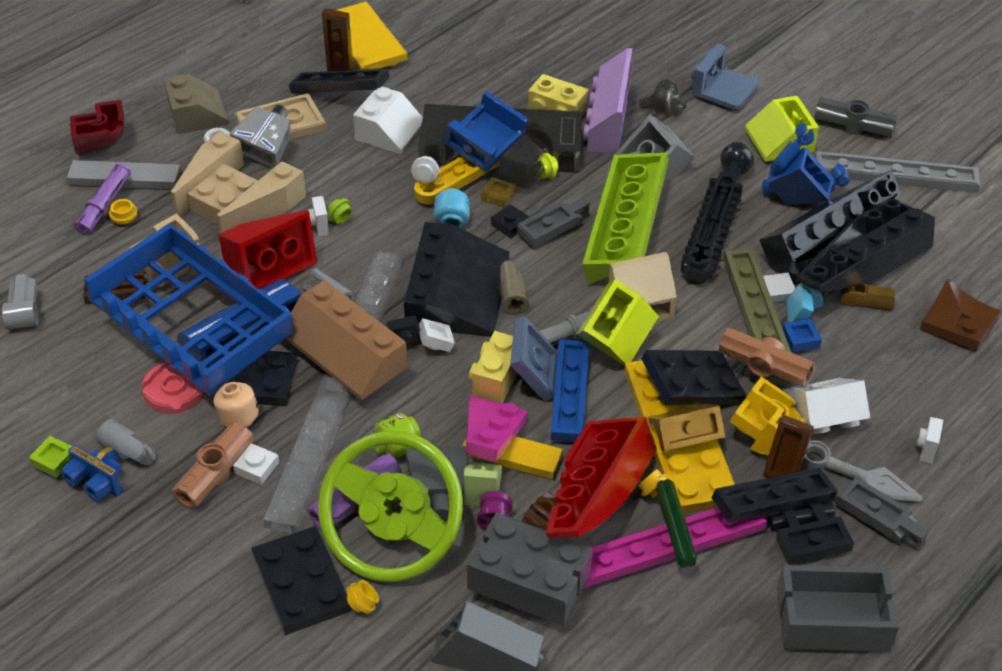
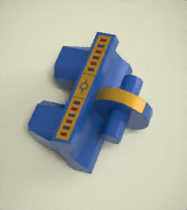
M75 444L68 450L70 461L61 470L63 480L74 487L84 478L88 479L83 485L84 490L89 497L97 502L108 493L118 497L124 491L123 487L118 484L119 471L122 466L118 463L119 454L117 450L107 447L101 451L94 450L90 454Z

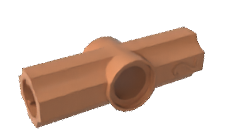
M728 328L719 344L720 353L746 363L749 369L759 377L768 378L773 374L799 386L806 387L815 370V362L786 351L784 345L773 337H765L759 340Z
M237 421L234 424L230 423L214 443L206 444L197 452L198 461L172 489L173 497L182 506L190 510L192 507L196 508L215 486L222 485L228 481L230 468L254 441V435L247 429L246 425Z

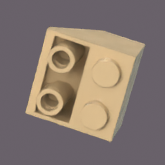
M667 252L610 264L609 283L616 279L641 295L659 316L656 322L674 318L677 295Z

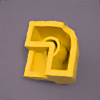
M761 376L729 422L736 426L743 434L755 439L750 448L751 450L769 455L780 418L783 415L806 423L807 419L802 418L794 406L797 402L792 397Z

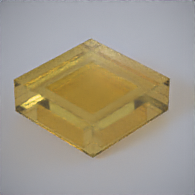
M492 177L481 192V201L505 208L517 192V184Z

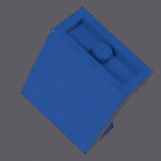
M486 91L482 95L480 105L460 123L454 119L448 124L444 143L487 172L524 137L528 119Z

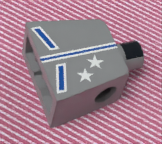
M275 105L271 112L261 107L254 108L230 132V136L241 141L242 155L268 167H276L280 163L290 138V122L286 119L288 111L281 105Z

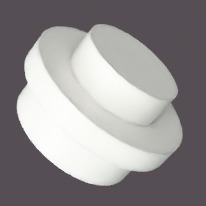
M423 156L413 162L411 172L417 181L431 183L437 178L439 167L433 158Z

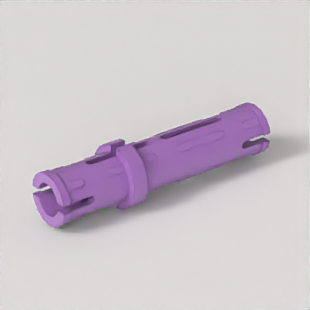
M116 163L96 195L85 204L86 209L74 224L78 232L90 235L97 222L106 216L110 203L131 175V170L126 165Z

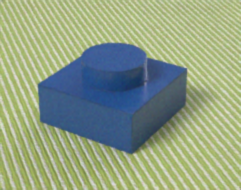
M812 319L783 323L782 328L792 353L820 348L822 339Z

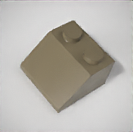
M191 74L174 75L173 77L164 78L167 100L177 134L229 124L218 89Z

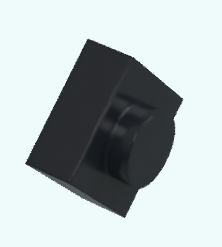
M509 204L491 217V226L511 239L518 234V223L530 217Z
M416 315L386 322V327L403 339L407 347L420 345L419 323Z

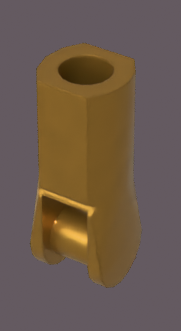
M860 284L841 289L840 301L846 306L893 309L895 288Z

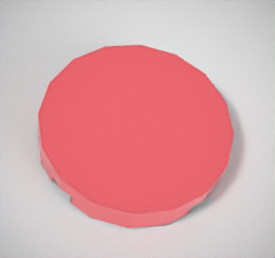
M166 362L151 369L142 383L143 396L147 405L155 411L166 414L180 413L191 409L200 402L205 394L204 391L170 364L166 365Z

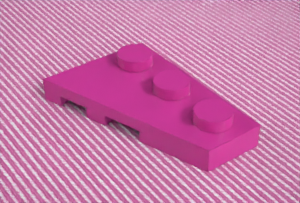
M470 394L465 453L496 462L527 422L528 411L519 409L518 406L511 403L502 404Z

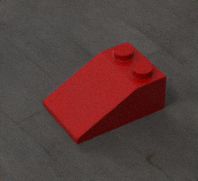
M307 210L242 223L218 234L223 261L238 275H244L259 290L279 279H286L318 263L310 213Z

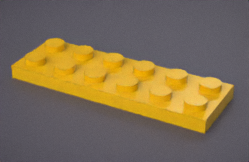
M642 360L625 363L624 372L640 417L646 416L648 421L649 416L698 406L665 405ZM649 424L657 447L654 457L659 471L662 474L666 473L668 475L665 480L670 479L674 482L683 513L717 508V505L711 498L715 489L735 485L718 440L662 451L656 425Z

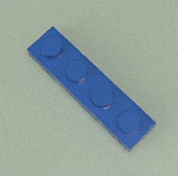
M559 339L550 440L575 442L583 430L589 343L587 341Z

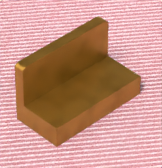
M703 404L648 417L649 424L656 425L662 451L725 437L719 405Z

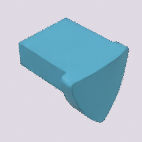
M800 282L786 301L788 322L808 319L815 308L822 307L823 298L821 293Z

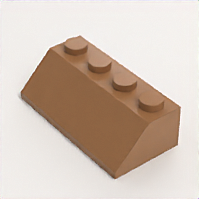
M326 280L301 294L291 312L293 317V335H289L285 339L360 400H363L408 368L406 342Z

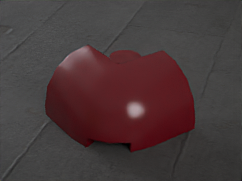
M121 99L95 103V113L70 116L71 138L76 154L108 148L115 145L122 137L125 117Z

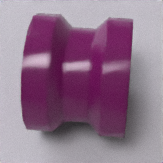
M488 491L482 494L480 497L481 510L477 516L479 527L487 530L496 513L510 517L509 513L513 506L511 497L500 491Z

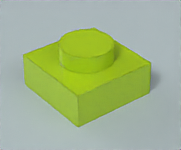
M49 436L28 457L30 464L57 478L61 474L62 468L70 461L68 450L72 446Z

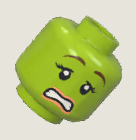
M402 413L389 416L377 422L374 426V433L401 431L421 437V432L415 419L412 416L407 417ZM393 444L374 447L377 454H390L394 459L406 455V449H412Z

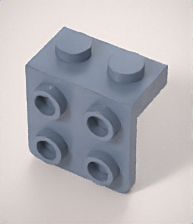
M717 43L710 52L708 51L705 54L702 62L699 65L696 64L691 74V78L694 79L692 94L729 109L738 110L758 87L759 81L756 78L725 68L726 46Z

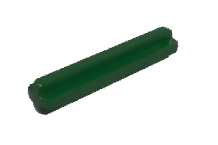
M670 479L660 480L657 483L656 492L678 565L682 568L692 567L696 564L697 555L675 484Z

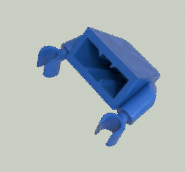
M804 123L796 127V140L794 142L790 141L770 166L768 179L762 182V189L766 195L777 194L790 206L800 204L816 205L820 202L829 201L830 194L836 190L835 186H846L850 181V176L842 164L833 167L830 175L807 148L800 149L801 145H809L814 140L812 129L803 135L807 130Z

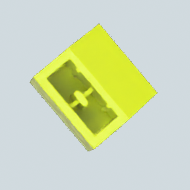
M791 96L772 100L745 125V130L766 162L775 160L790 141L794 142L796 140L795 129L802 123L807 127L803 135L812 129L814 140L809 145H801L800 149L807 148L810 153H814L819 126L799 97Z
M614 279L607 284L576 335L625 366V363L632 361L659 316L641 295Z

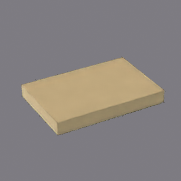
M309 93L257 106L271 112L275 105H281L287 109L288 116L286 119L290 122L289 140L327 130L326 122ZM256 107L235 112L237 123L239 124Z

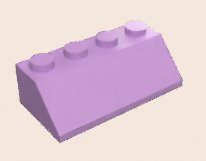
M631 48L625 49L600 66L599 76L593 77L589 101L590 108L587 109L586 124L584 125L583 140H588L587 151L615 154L620 149L629 93L632 60Z

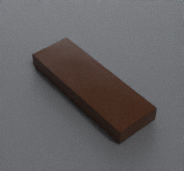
M325 8L322 12L327 71L354 70L350 15L347 12Z

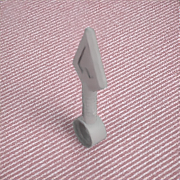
M820 441L809 442L801 466L804 470L820 467L824 471L827 468L846 477L849 476V478L854 479L858 477L895 501H922L920 494L885 466L866 471L831 457L830 449L826 444ZM809 452L818 453L823 460L812 461L806 454Z

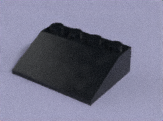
M425 222L404 299V318L416 315L419 324L423 318L449 325L452 333L492 337L501 300L500 267L505 260H509V251L454 225Z

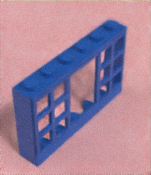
M170 223L84 279L88 298L93 304L209 396L289 335H293V317L287 307L284 305L280 306L264 290L257 289L244 275H238L229 268L225 261L218 260L203 245H198L184 231H179ZM171 252L182 261L166 271L155 261ZM189 265L201 275L185 285L173 275ZM149 266L160 276L144 286L133 276ZM167 280L179 290L162 300L151 290ZM205 280H209L241 304L182 347L147 321ZM127 281L137 291L122 301L110 291ZM144 295L157 304L142 315H139L129 307L130 304ZM249 310L260 320L244 330L232 320L244 311ZM226 325L237 333L238 336L222 346L210 336ZM204 341L215 349L216 352L200 363L188 351Z

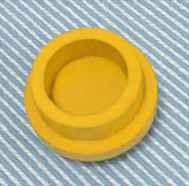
M127 199L116 200L111 204L109 210L110 220L116 224H128L138 215L136 206Z
M657 468L640 482L638 487L643 491L641 493L643 498L648 494L652 498L657 496V483L660 480L664 481L668 475L666 473L662 474Z
M360 580L358 583H351L347 587V601L356 612L370 614L375 610V604L379 602V596L368 582Z

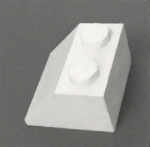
M382 86L374 90L353 114L355 140L398 154H402L426 125L425 119L401 92Z
M836 378L811 383L806 387L795 386L782 389V391L797 402L794 407L802 418L807 419L806 423L814 426L812 434L829 432L830 426L840 424L841 428L859 426V420L870 418L864 380Z

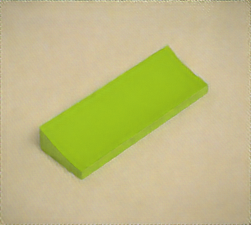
M667 152L619 154L613 156L582 263L588 285L609 277L611 263L645 256L669 163Z

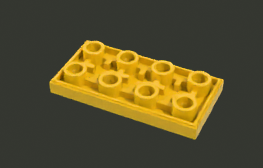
M367 1L338 9V11L347 12L350 15L353 63L359 70L395 66L407 60V52Z

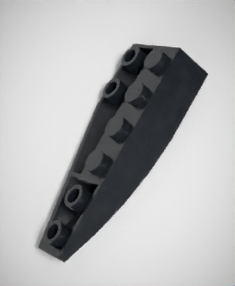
M892 170L823 203L761 238L759 241L770 266L781 274L789 273L792 282L798 285L800 282L797 281V275L853 219L889 198L898 200L902 196Z
M889 198L853 219L797 275V281L819 292L840 290L879 278L899 268L933 246L935 217L923 212L921 209L903 204L897 199Z

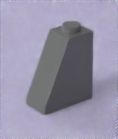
M466 601L439 631L430 661L468 671H537L544 657V652L540 651L544 636Z

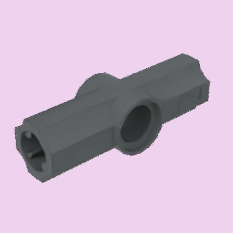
M820 97L814 118L840 125L846 133L852 135L869 132L892 138L898 115L870 109L869 105L861 100H851L845 103Z

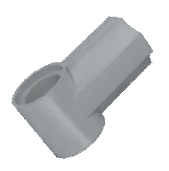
M26 274L16 275L10 281L8 302L3 303L2 317L6 329L38 326L37 283L35 279L28 277Z

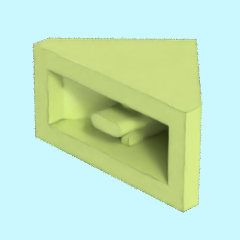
M470 462L464 469V505L480 506L482 494L488 491H499L502 465Z

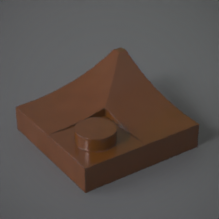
M947 279L932 307L922 320L920 330L977 351L999 320L1001 310L978 301Z

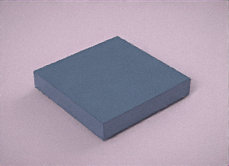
M520 317L515 320L510 365L544 401L553 399L558 352L527 317Z

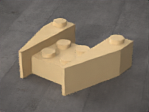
M219 131L201 145L172 189L171 194L175 214L177 213L181 217L188 210H191L218 224L219 233L242 223L279 216L290 211L306 197L304 172L282 161L260 180H256L238 171L244 166L241 141Z

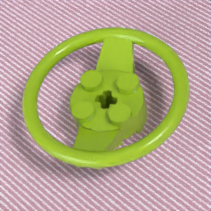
M401 431L373 433L356 440L346 447L335 458L326 472L318 500L319 523L323 537L331 552L352 572L379 582L405 581L415 578L435 566L446 555L456 539L463 512V497L459 479L446 456L429 441L414 434ZM381 445H402L419 451L435 464L446 483L449 496L447 524L430 507V498L427 493L429 491L419 479L402 473L385 472L379 475L350 462L364 451ZM335 487L360 506L358 511L359 517L375 536L390 541L410 539L431 551L420 560L398 568H379L357 559L343 545L334 527L332 497ZM400 499L399 506L402 507V511L400 513H392V502Z

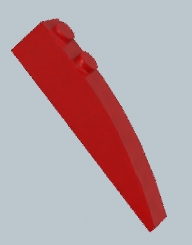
M646 416L587 422L565 456L564 464L566 469L560 475L561 489H557L555 494L557 505L552 507L546 529L548 538L580 537L603 523L625 502L636 487L657 450Z

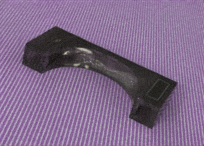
M425 104L418 143L419 157L429 156L436 161L438 166H445L449 156L454 151L444 143L448 124L454 119L460 123L477 106ZM513 108L528 119L526 131L522 139L534 143L545 153L547 152L554 156L558 162V172L579 173L582 112Z

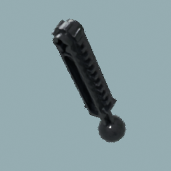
M732 142L726 145L720 155V162L724 173L720 172L718 178H710L709 188L706 190L704 202L699 211V217L696 219V224H694L691 238L688 240V246L685 248V254H683L680 272L686 276L690 283L703 284L708 279H712L713 273L716 272V265H718L719 257H721L722 250L724 249V243L727 240L729 229L737 212V206L741 202L743 185L738 183L739 176L747 173L754 164L752 149L742 142Z

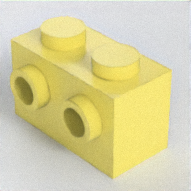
M542 74L528 90V111L574 127V120L576 124L587 111L589 89Z
M494 331L489 342L485 341L483 343L478 363L474 362L469 373V380L472 381V395L503 404L518 374L510 365L513 344L512 335Z

